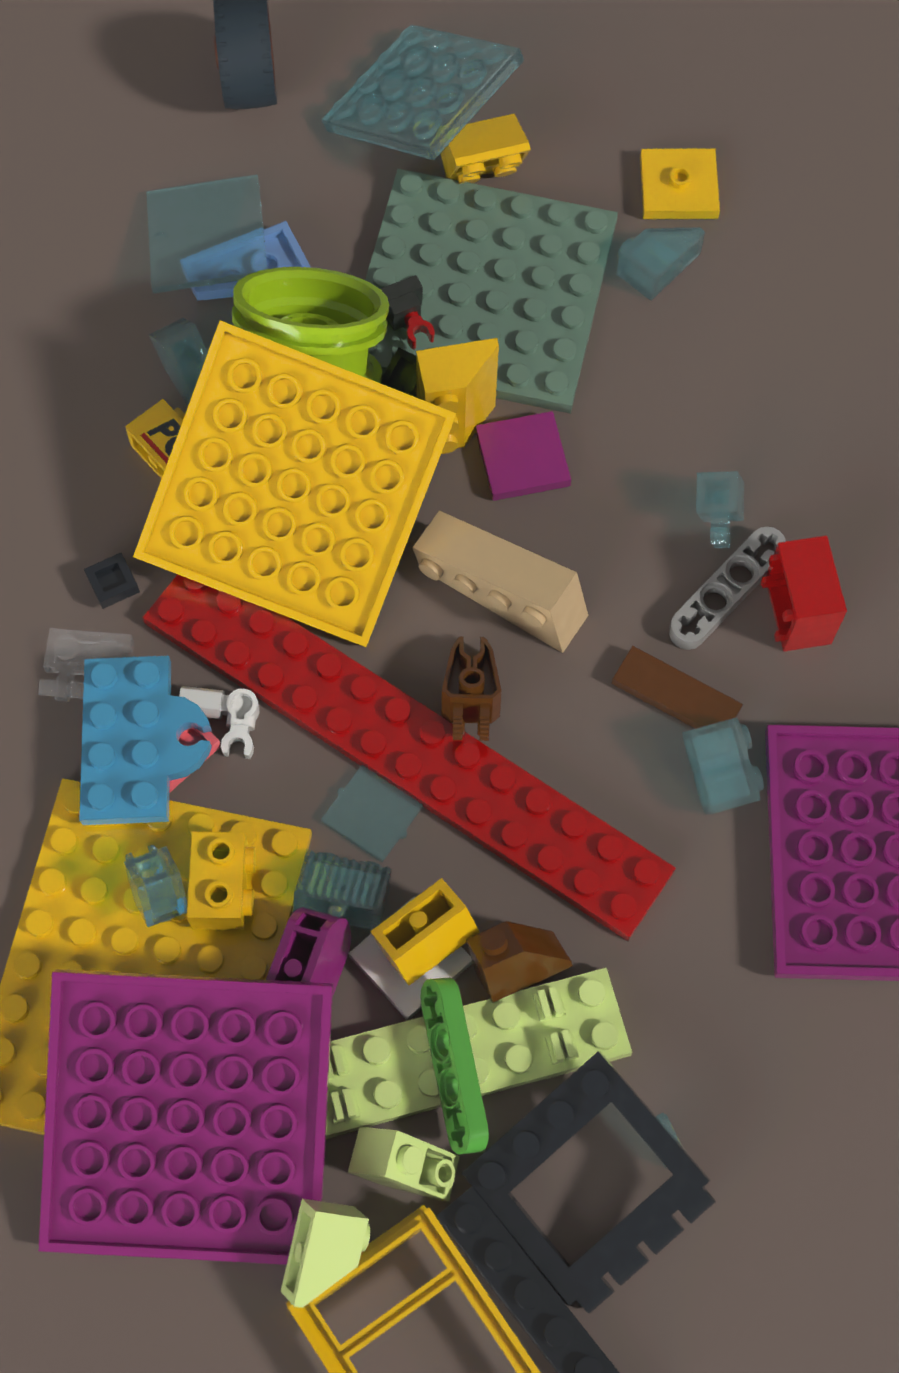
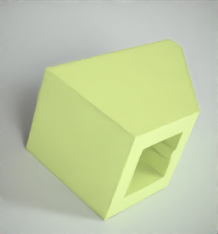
M359 1127L348 1173L383 1186L442 1201H449L460 1156L398 1130Z

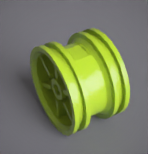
M278 267L260 270L246 275L236 283L233 288L234 306L232 307V323L234 326L381 383V364L373 355L368 353L369 348L381 342L387 332L386 317L389 313V302L381 289L353 275L311 267Z

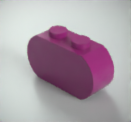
M305 907L295 910L287 921L266 980L333 983L334 995L350 950L351 929L349 922L344 918Z

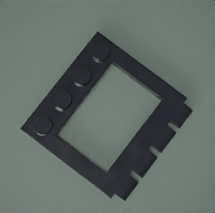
M601 1051L595 1053L462 1172L464 1177L570 1306L577 1300L589 1314L614 1293L611 1285L603 1277L607 1272L622 1286L649 1262L648 1257L638 1246L642 1241L657 1255L684 1231L682 1225L673 1216L677 1210L692 1224L716 1202L704 1187L711 1180ZM612 1102L673 1175L570 1266L512 1195L511 1191Z

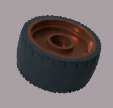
M213 0L216 34L214 35L217 70L220 73L225 108L253 109L276 105L277 93L268 0Z

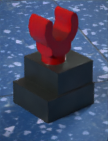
M417 275L380 288L387 296L389 302V313L386 319L389 320L394 331L405 326L407 327V343L410 348L416 349V337L414 335L419 332L425 333L428 336V340L434 342V327L430 322L423 320L421 316L423 287Z

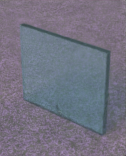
M258 174L146 191L151 287L153 293L239 281L248 274L268 269Z

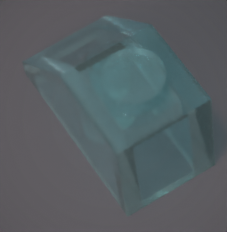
M700 227L644 229L635 239L632 237L627 239L620 247L617 254L619 257L617 275L651 301L701 254L705 231Z
M181 318L149 334V337L165 371L188 406L208 352L196 325L185 318Z

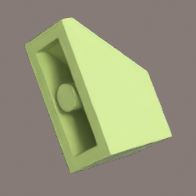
M302 1199L281 1287V1293L294 1307L303 1308L358 1267L361 1251L364 1252L369 1244L370 1226L368 1224L369 1219L354 1206Z

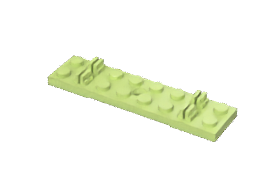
M607 968L520 990L493 1003L491 999L463 1006L482 1096L574 1072L598 1051H601L609 1062L629 1057L632 1054ZM424 1017L330 1042L326 1139L357 1131L359 1127L368 1128L442 1107Z

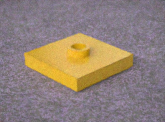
M715 148L641 149L640 170L643 219H718L720 205Z

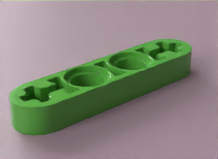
M450 977L427 979L421 989V1007L448 1140L451 1148L457 1154L482 1152L488 1144L489 1131L460 990L455 980Z

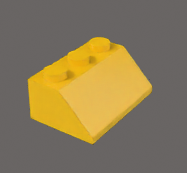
M498 338L416 351L417 398L457 413L441 454L450 453L457 448L465 447L476 433V425H481L495 408L499 352Z

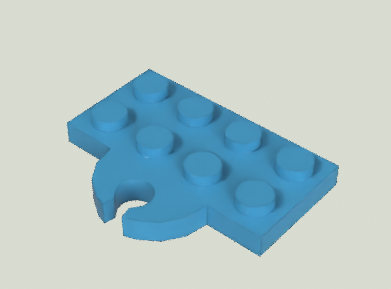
M169 656L84 659L79 817L82 825L169 822L170 781L189 776L198 770L209 756L212 748L210 741L200 740L191 746H185L179 742L180 735L187 729L194 728L203 733L212 730L207 716L197 704L185 697L171 695V660Z

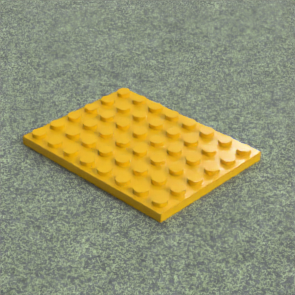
M62 778L0 983V1126L44 1135L52 972L55 969L266 980L287 921L293 914L312 837L311 829L169 800V822L82 825L79 820L81 782ZM192 832H245L249 847H255V873H247V889H253L254 910L253 916H245V930L191 929L187 920Z

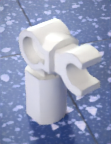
M181 686L179 696L185 697L197 704L207 718L221 719L222 715H227L226 726L230 728V731L224 735L221 741L223 756L229 757L231 745L239 741L245 744V759H251L254 745L249 731L255 729V722L260 712L255 694L244 688L237 689L230 695H225L223 690Z

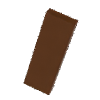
M633 645L612 680L614 686L721 743L743 706L737 700Z

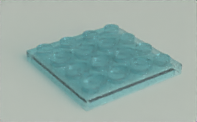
M411 24L402 31L399 38L379 56L378 60L364 75L357 79L352 88L333 105V108L321 120L328 132L435 160L522 64L524 58L520 48Z

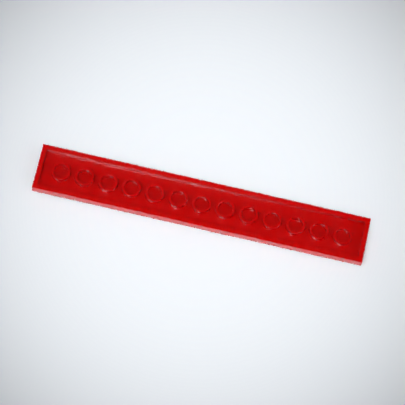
M177 574L142 617L147 626L241 688L252 691L258 699L626 941L630 940L676 870V867L468 733L465 732L462 740H453V724L449 723L448 720L284 615Z

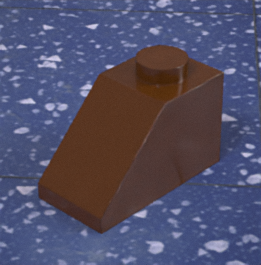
M505 921L466 939L475 972L492 1003L572 967L571 959L553 931Z

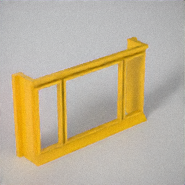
M425 1205L370 1242L364 1252L361 1251L358 1267L303 1308L294 1307L289 1301L286 1302L288 1310L329 1373H358L349 1359L351 1356L453 1282H456L516 1373H541L431 1209L426 1208ZM422 1231L447 1269L340 1345L316 1308V1305Z

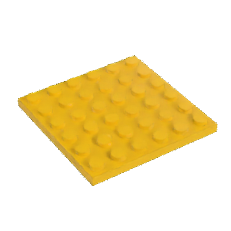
M220 320L133 557L367 647L457 413Z

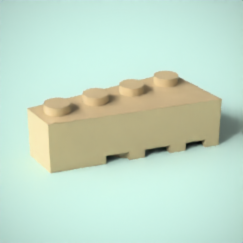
M440 510L412 547L419 563L418 567L424 575L433 580H440L561 653L565 651L589 616L577 572Z

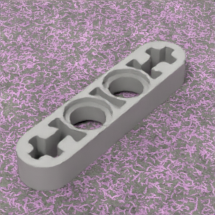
M766 526L754 531L675 613L669 627V636L675 646L686 650L695 649L700 646L757 587L762 577L767 574L770 566L768 560L771 555H774L777 544L779 542H786L785 536L779 530ZM768 542H771L774 545L773 551L767 550L760 557L759 562H757L754 557L757 555L760 545H766ZM735 566H744L751 572L752 579L744 583L737 582L731 577L730 569ZM709 593H718L725 599L726 606L719 610H712L705 605L703 598ZM698 613L701 619L697 623L695 632H688L686 635L680 632L682 624L685 626L690 625Z

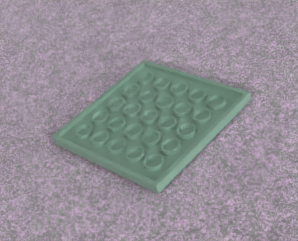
M397 169L365 281L380 289L417 275L423 287L421 316L423 320L430 322L434 327V342H430L425 333L419 332L414 335L416 337V349H412L407 343V327L405 326L394 331L389 320L386 319L387 332L384 339L374 347L369 348L368 353L373 355L381 364L383 375L398 347L416 355L418 350L498 338L496 398L571 414L617 223L618 212L468 182L459 184L458 180Z

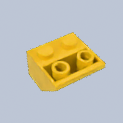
M515 114L442 129L437 137L446 178L458 180L459 184L466 182L475 183L480 180V175L493 172L495 177L511 175L517 172L516 167L522 164L531 150L529 141Z

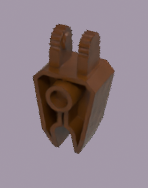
M459 636L451 648L442 687L441 716L448 720L449 723H453V740H462V736L465 734V723H477L479 741H489V726L500 717L502 691L494 652L485 637H480V652L473 656V667H471V656L464 652V636Z

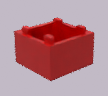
M828 536L779 542L774 555H771L768 560L770 566L767 574L761 579L762 588H768L778 628L774 634L775 642L781 641L783 652L831 645L847 613V608Z

